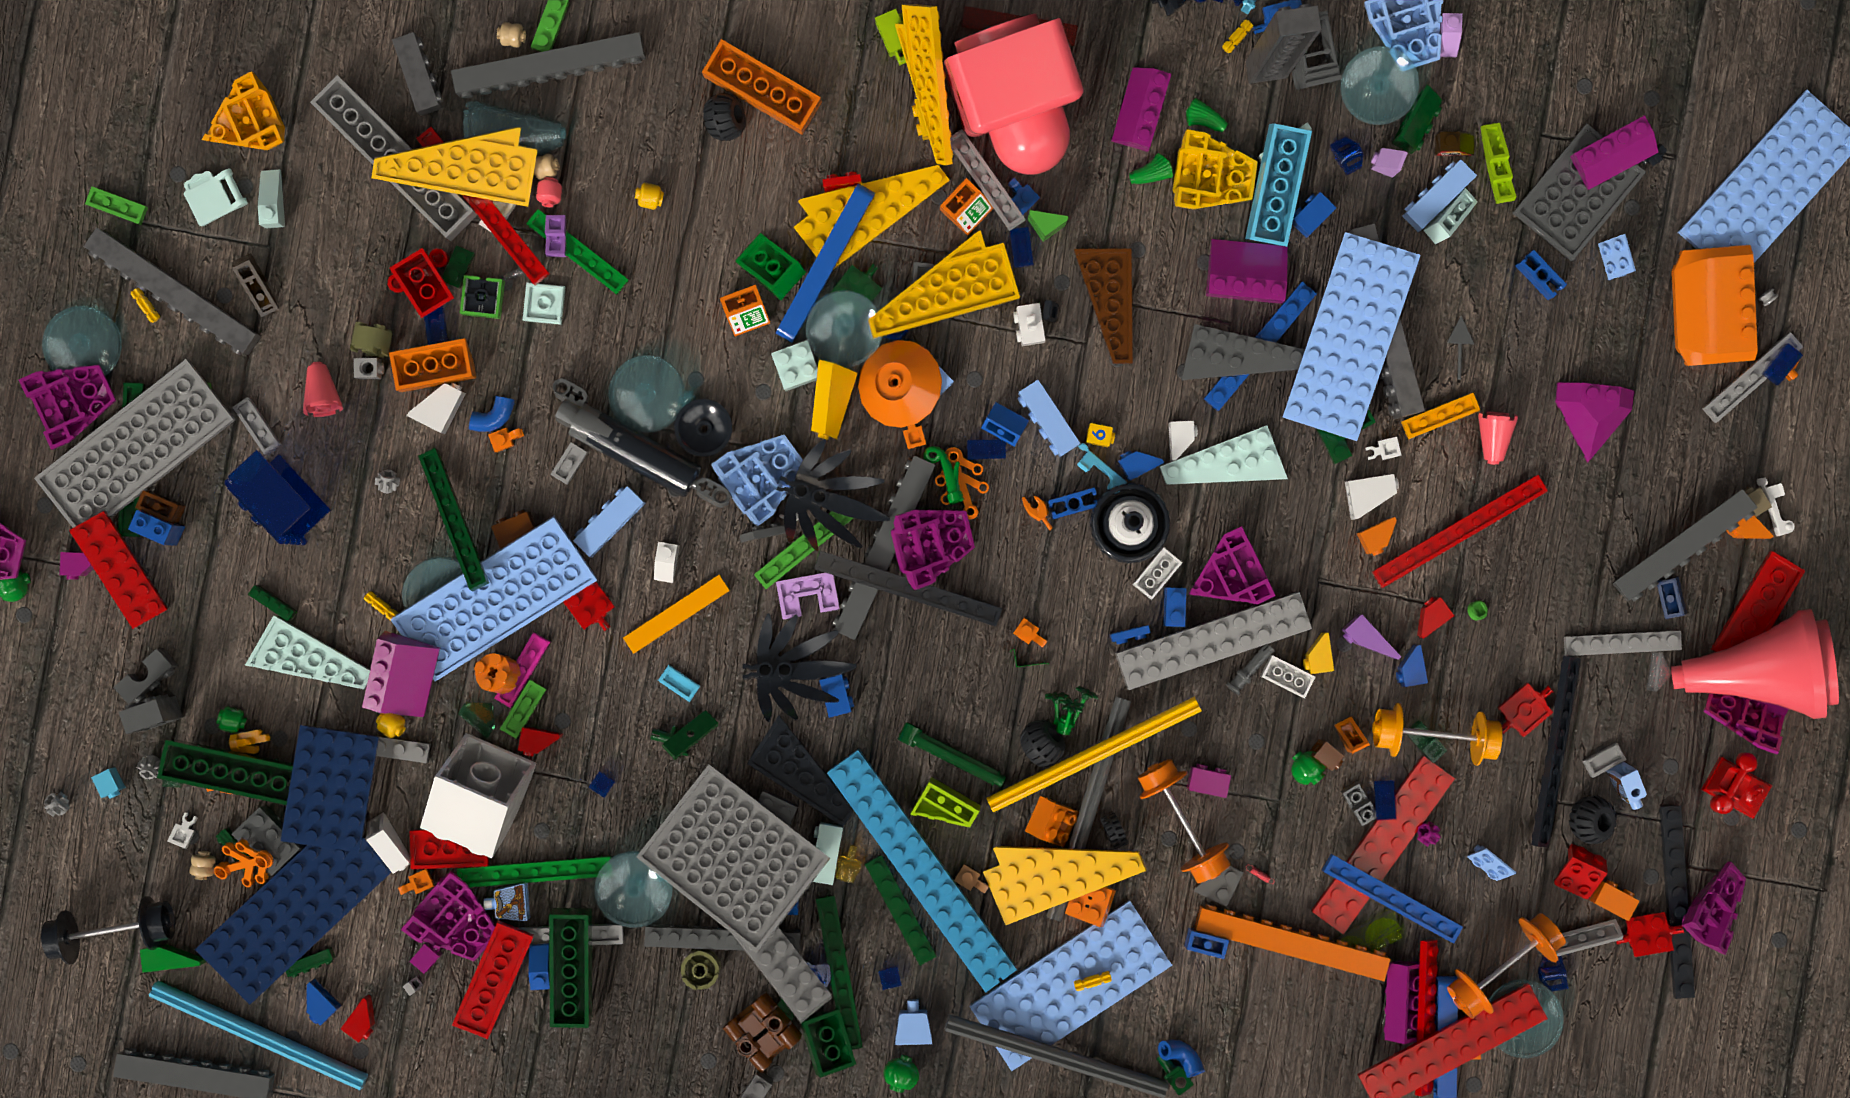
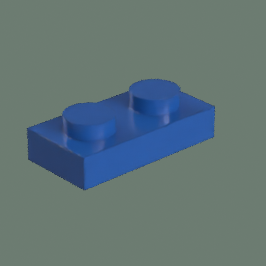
M1149 625L1110 634L1111 642H1116L1118 645L1128 642V638L1135 637V640L1146 638V634L1150 633Z

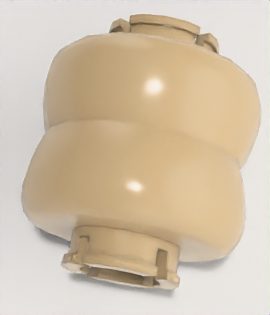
M503 22L502 26L497 29V39H500V43L503 46L511 45L518 48L522 42L525 43L526 30L523 31L521 24Z
M552 154L536 156L533 176L536 175L539 180H543L545 177H555L557 170H560L558 159H554Z
M198 851V854L191 857L189 873L195 876L194 879L203 880L204 878V880H207V877L214 874L216 858L210 855L211 852Z

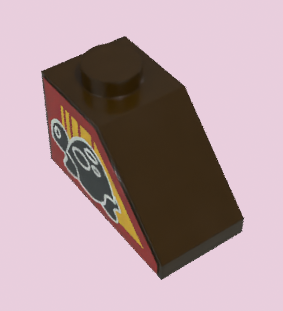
M1463 132L1438 133L1435 136V155H1474V135Z

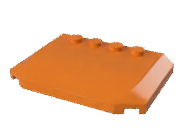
M1742 245L1680 251L1677 263L1672 269L1675 348L1684 359L1685 366L1755 360L1758 349L1754 257L1751 246Z

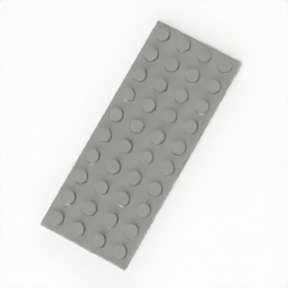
M185 359L34 479L72 528L104 510L111 518L141 495L143 490L150 488L233 423L235 418L192 363Z

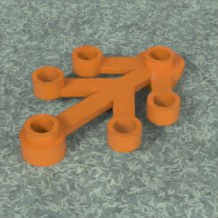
M955 447L946 450L945 453L953 469L955 463L959 461L960 465L972 470L974 475L982 474L983 466L963 458L961 450ZM952 453L957 455L956 460L950 459ZM959 466V486L964 497L963 502L965 506L963 511L967 512V509L972 508L974 514H967L968 519L972 520L978 515V509L971 502L966 483L978 489L982 494L989 490V485L986 482H979L962 473ZM975 466H979L981 468L980 473L974 472ZM943 470L941 471L940 475H938L935 479V483L939 487H942L946 484V481L943 484H938L937 479L939 477H942L945 480ZM981 484H985L987 486L986 491H981L979 489ZM946 491V493L941 496V502L944 505H949V502L945 503L943 501V497L948 495V491Z
M240 839L235 845L227 842L222 847L225 855L232 856L239 861L234 863L220 862L214 868V873L218 878L226 879L232 871L245 868L244 877L241 880L245 887H251L255 880L259 884H264L269 879L266 870L274 863L271 853L265 850L257 851L249 847V843L245 839ZM240 852H245L254 858H250ZM254 866H257V867H259V868H258V873L255 875V878H254V877H253Z

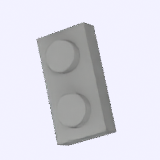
M571 442L551 475L568 485L588 452Z

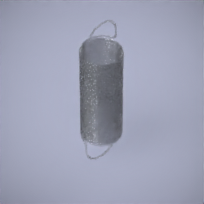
M519 268L505 273L504 279L508 281L525 275V273Z

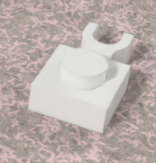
M1397 437L1378 441L1379 447L1377 448L1373 446L1365 448L1366 451H1374V455L1368 457V460L1375 459L1378 455H1381L1382 460L1401 456Z
M186 812L182 817V825L175 824L168 839V842L185 849L188 848L195 833L190 828L198 819V817L194 816L193 820L188 822L187 816L189 813Z

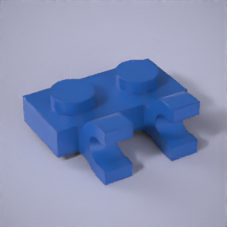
M1015 178L1008 183V186L1016 193L1012 201L1022 215H1024L1040 197L1028 184L1022 188Z

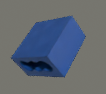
M136 510L128 530L162 545L177 546L185 526L179 523H169L144 511Z

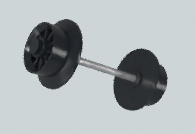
M144 896L139 904L138 922L79 932L72 913L68 910H63L58 914L56 920L46 921L43 924L41 930L42 948L48 959L61 958L66 964L71 965L76 962L79 956L80 938L139 928L145 946L149 950H156L160 941L173 938L175 934V916L172 906L168 901L155 902L150 896Z

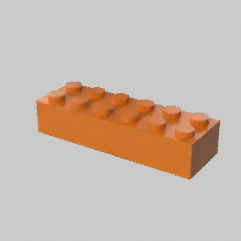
M722 39L702 71L704 78L801 135L804 134L822 103L821 97Z

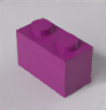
M1197 764L1196 767L1191 766L1186 789L1227 798L1231 775L1227 774L1225 769L1215 768V771L1208 770L1206 765Z

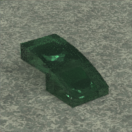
M1420 720L1411 727V729L1428 730ZM1406 734L1433 763L1448 751L1437 737Z

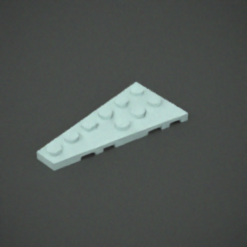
M1268 426L1261 427L1159 467L1166 485L1288 479Z
M276 615L272 617L245 666L337 683L359 689H366L370 673L369 668Z

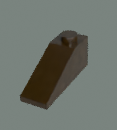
M249 253L234 260L232 269L260 316L263 317L278 310L279 307L252 254Z

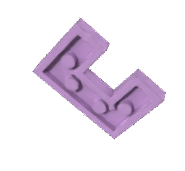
M821 573L776 582L783 619L792 618L794 615L802 616L799 597L813 594L818 596L820 612L840 609L834 575Z

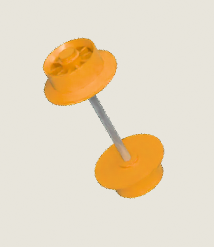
M1396 703L1393 710L1378 709L1372 727L1374 746L1388 748L1392 757H1396L1399 752L1402 734L1471 741L1472 763L1476 766L1480 765L1482 759L1496 760L1499 757L1502 746L1501 723L1499 721L1486 720L1484 712L1476 714L1471 735L1403 728V709L1400 703Z

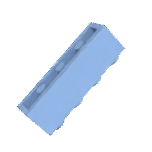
M1459 160L1457 163L1454 161L1445 168L1447 172L1443 176L1439 174L1431 182L1433 186L1429 190L1425 188L1418 195L1420 199L1416 203L1412 201L1404 209L1406 213L1403 215V218L1417 232L1421 231L1477 176L1462 160Z
M1036 380L1018 393L1020 396L1017 398L1023 408H1028L1030 411L1028 416L1034 424L1038 423L1041 428L1038 430L1044 440L1048 438L1051 443L1049 448L1055 456L1058 454L1061 457L1080 444L1039 380Z
M621 487L615 494L617 497L612 502L610 500L602 506L603 511L599 515L595 514L588 521L589 525L585 529L582 527L574 535L576 538L573 541L589 557H593L646 504L630 487Z

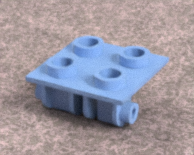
M1626 234L1598 244L1608 280L1636 271Z
M1477 845L1473 850L1475 853L1467 856L1476 867L1484 870L1488 877L1498 881L1517 873L1484 846Z

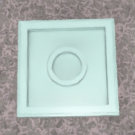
M526 282L523 321L562 325L566 287L548 284H537L535 286L533 283Z

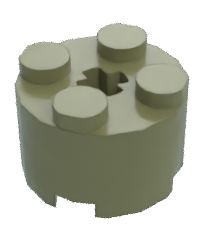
M356 322L350 350L358 353L359 349L362 350L361 352L366 353L367 356L389 357L393 337L392 331L385 329L386 327L383 325L374 324V327H370L366 323Z
M709 949L692 950L687 954L681 965L682 980L688 987L694 990L711 987L716 982L721 971L719 957ZM698 965H702L704 967L705 972H703V970L699 972Z

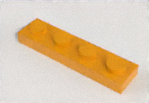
M1471 393L1401 421L1407 438L1411 439L1478 412L1480 408L1474 393Z

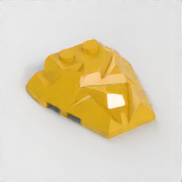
M1187 129L1182 140V147L1177 155L1173 184L1175 206L1199 209L1252 200L1258 162L1238 150H1232L1222 141L1214 140L1211 138V135L1205 132Z

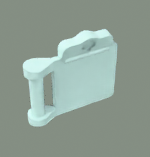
M231 169L223 170L216 176H213L209 171H205L202 174L193 175L190 180L184 183L186 189L184 196L200 226H205L248 204L246 198L242 197L232 177L233 172ZM221 180H226L236 200L233 204H231Z

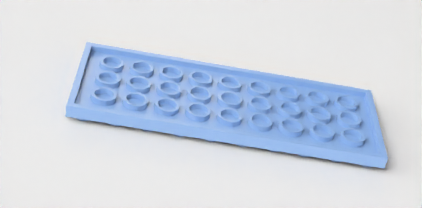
M1808 90L1804 91L1682 226L1678 233L1696 249L1750 245L1755 263L1850 157V127Z
M1345 232L1283 418L1351 440H1358L1421 255Z
M555 516L481 561L489 584L472 592L469 590L462 573L391 618L392 623L402 636L440 647L433 677L434 681L439 680L597 581V577Z
M1129 900L1108 914L1104 927L1092 924L969 1005V1007L981 1024L1052 1045L1171 967L1172 964ZM1106 971L1110 972L1111 982H1103L1102 985L1076 991L1074 986L1075 980H1084L1085 977L1095 974L1101 975L1102 972ZM996 1047L1011 1071L1031 1059V1057Z

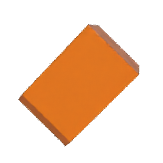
M1352 717L1334 725L1347 752L1353 754L1370 745Z

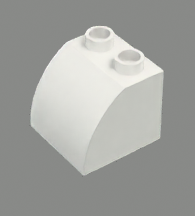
M465 733L435 775L420 828L433 833L435 837L441 840H450L462 845L474 854L492 858L515 819L531 781L536 762Z

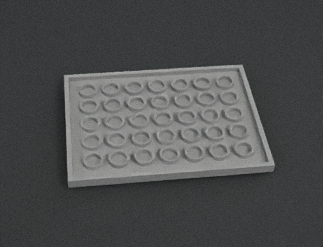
M709 764L636 856L756 953L762 949L830 860L827 855Z

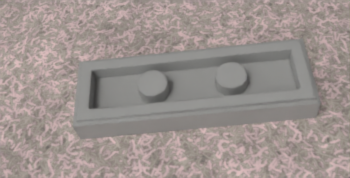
M246 397L232 407L264 455L282 445L251 397Z

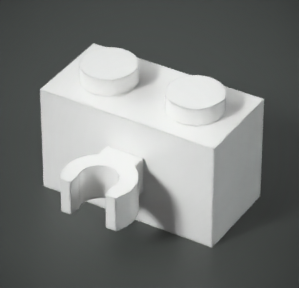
M1040 303L1017 306L1016 312H1013L1014 322L1019 325V330L1016 331L1017 342H1021L1022 346L1045 343Z

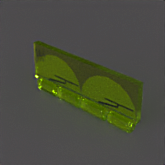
M1388 909L1350 929L1344 935L1341 934L1330 941L1336 942L1339 939L1348 942V945L1355 947L1356 944L1367 948L1370 947L1371 951L1374 952L1375 949L1380 950L1387 946L1384 941L1385 938H1387L1390 944L1401 939L1402 936L1399 931L1402 928L1392 910Z

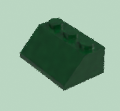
M1426 85L1417 94L1391 143L1410 154L1421 149L1424 140H1422L1424 134L1430 132L1433 123H1431L1433 117H1437L1442 109L1440 106L1442 99L1430 86Z
M840 1009L818 1012L810 1015L802 1023L800 1022L814 1070L818 1077L822 1078L857 1065Z

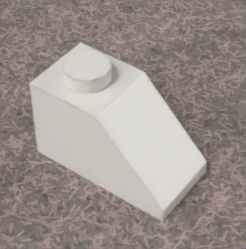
M1194 421L1169 422L1170 461L1177 460L1195 440L1194 437H1197L1198 430L1197 425H1194Z
M658 542L654 580L673 583L680 545Z

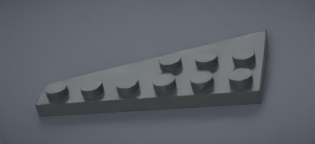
M1194 324L1181 381L1299 370L1305 349Z

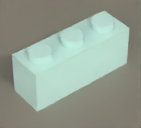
M821 822L820 826L815 828L814 838H817V843L814 846L827 855L830 860L813 882L829 885L834 883L843 831L841 825Z

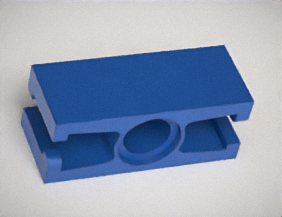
M1535 250L1529 252L1522 261L1515 265L1547 300L1557 295L1556 292H1552L1547 286V281L1553 283L1557 291L1562 290L1567 285ZM1528 258L1536 266L1535 269L1532 270L1525 264ZM1538 271H1542L1544 273L1543 280L1538 278Z
M1095 488L1047 501L1049 508L1053 507V503L1064 502L1066 508L1065 512L1057 515L1055 511L1052 512V520L1095 508L1097 500H1094V504L1084 506L1081 496L1089 493L1093 494V496L1097 495ZM1071 498L1078 500V508L1071 509L1068 502Z

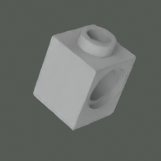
M354 358V378L382 379V374L385 371L382 360L378 358ZM372 364L373 371L368 374L366 372L367 365Z

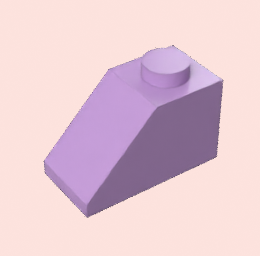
M1443 13L1441 15L1442 22L1440 23V57H1457L1462 35V14Z
M1381 148L1378 153H1374L1371 159V163H1373L1371 169L1393 178L1401 171L1408 152Z

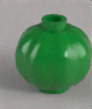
M19 570L17 578L0 580V597L7 602H16L24 598L28 592V584L31 583L28 573H23Z
M1299 751L1292 758L1294 762L1291 767V773L1293 778L1300 784L1308 785L1311 782L1315 785L1326 776L1323 773L1326 767L1311 756L1312 752L1316 753L1315 751L1304 753Z
M901 1055L900 1058L888 1061L883 1074L886 1083L890 1085L889 1089L904 1093L905 1090H911L916 1086L919 1080V1070L911 1061V1057Z

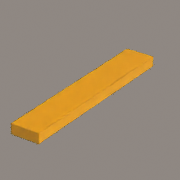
M718 575L623 637V639L634 654L730 590L722 577Z

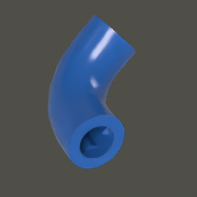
M496 396L493 409L490 412H472L469 430L491 432L501 428L509 420L515 400Z
M1172 1039L1159 1043L1158 1052L1163 1060H1178L1182 1064L1187 1078L1205 1072L1201 1059L1189 1044L1181 1040Z

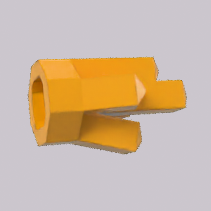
M261 729L230 735L229 739L230 749L240 753L256 754L259 752V746L251 744L270 741L269 734L262 735Z

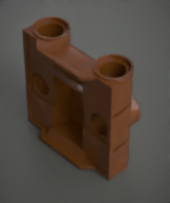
M767 992L759 996L722 1028L733 1042L736 1041L735 1044L739 1054L749 1058L748 1060L759 1073L764 1071L773 1062L774 1057L785 1048L789 1050L797 1044L802 1036V1033ZM772 1019L779 1020L780 1024H774ZM766 1028L768 1032L758 1039L756 1035ZM744 1042L750 1043L751 1048L746 1047Z

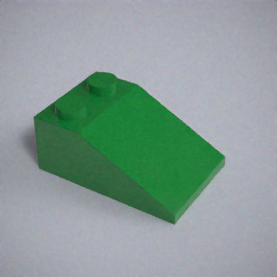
M761 233L735 260L739 266L779 300H782L806 273L797 260Z

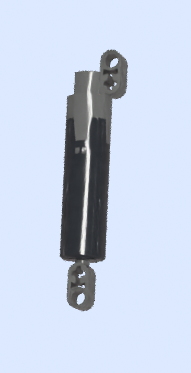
M563 378L557 379L554 382V394L559 400L563 401L555 418L557 422L570 428V436L682 497H686L693 488L700 498L716 507L724 508L729 504L730 493L725 487L708 478L698 479L702 469L700 465L588 405L587 393L581 387ZM560 386L567 387V390L563 393L557 391ZM581 395L583 400L579 399L576 401L575 397L579 398ZM708 486V490L701 491V487ZM722 493L727 498L724 501H718L716 496Z

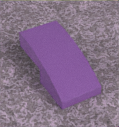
M546 215L545 255L546 257H566V216Z

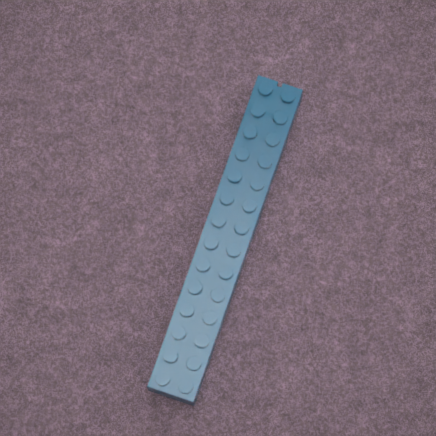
M857 749L828 770L827 774L985 993L1000 983V977L1004 980L1015 972L1017 968L860 749Z

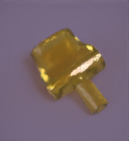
M850 845L847 856L839 855L836 864V879L854 883L862 864L861 861L855 859L858 847Z

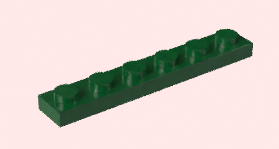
M880 855L865 863L869 874L918 964L921 966L936 958V953L883 856Z

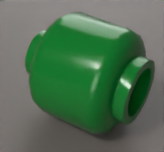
M226 706L224 710L220 709L216 724H219L220 730L237 733L239 728L244 729L247 718L243 717V710Z

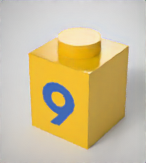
M1090 423L1085 443L1109 447L1110 443L1113 444L1115 439V432H1112L1113 427Z

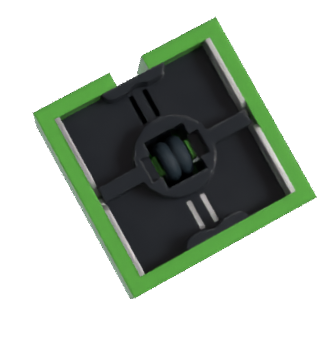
M464 275L460 314L501 319L505 281L495 278L483 280L481 277Z

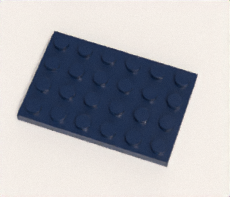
M300 725L281 841L360 852L379 736Z

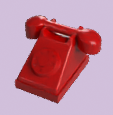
M421 248L389 268L393 273L388 279L387 285L389 289L397 293L404 291L421 318L455 298L436 268L446 266L449 261L448 253L443 249H433L428 256L424 248Z
M1741 752L1736 757V765L1723 757L1718 758L1701 788L1702 791L1713 796L1710 801V807L1714 812L1727 814L1734 808L1749 818H1755L1772 785L1749 773L1754 771L1758 764L1753 754Z

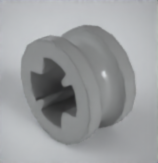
M1771 288L1763 293L1758 300H1762L1763 305L1766 306L1779 295L1777 293L1774 294V289Z

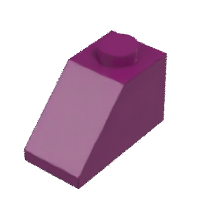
M60 552L59 575H67L66 579L79 580V576H87L93 570L84 553Z

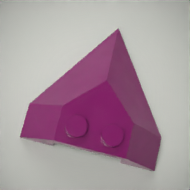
M1557 383L1555 403L1565 417L1564 420L1577 445L1580 446L1585 455L1584 458L1587 463L1631 412L1634 396L1633 390L1589 383Z
M1242 526L1223 535L1189 595L1253 604L1262 603L1276 596Z

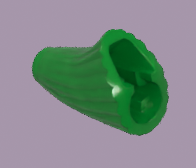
M1194 98L1186 110L1188 126L1201 125L1222 133L1228 125L1220 114L1197 98Z
M1159 153L1148 164L1129 173L1131 184L1151 183L1173 177L1170 161Z

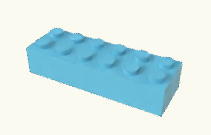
M1269 124L1245 239L1281 246L1288 245L1312 131L1279 124Z

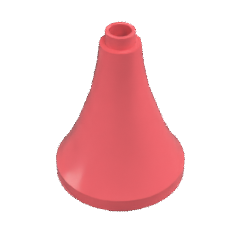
M1812 609L1798 610L1791 617L1768 631L1728 649L1697 658L1682 660V665L1671 666L1674 689L1685 688L1686 693L1739 696L1779 705L1805 714L1813 719L1826 718L1827 705H1838L1839 703L1836 660L1829 624L1826 619L1815 621Z

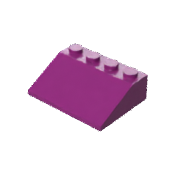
M1211 239L1206 296L1282 304L1286 298L1288 246Z
M384 631L377 638L362 708L384 714L393 713L396 715L424 717L440 647Z

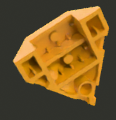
M251 71L234 81L228 97H225L211 122L212 126L202 138L204 141L262 150H270L284 142L285 126L270 92L254 72Z

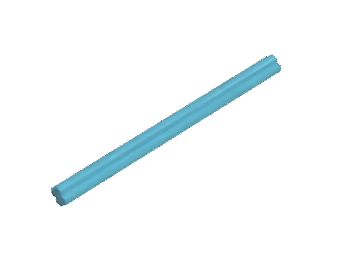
M160 981L154 983L149 993L151 998L355 1089L361 1090L368 1078V1074Z

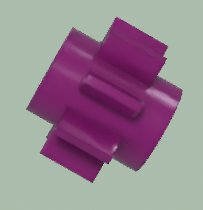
M1431 821L1428 824H1422L1417 831L1419 835L1417 840L1427 847L1430 844L1436 845L1441 838L1439 834L1441 829Z

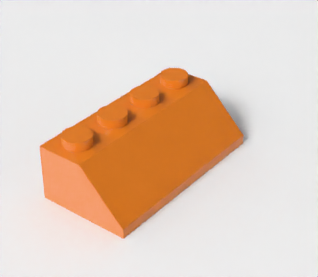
M465 338L389 352L395 388L399 392L477 378L474 361Z

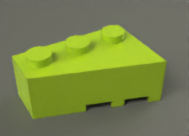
M931 777L912 808L910 815L928 817V819H938L951 824L971 827L980 812L981 805Z

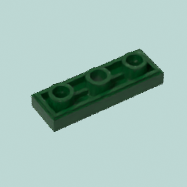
M705 710L665 741L662 747L676 760L718 726V722Z

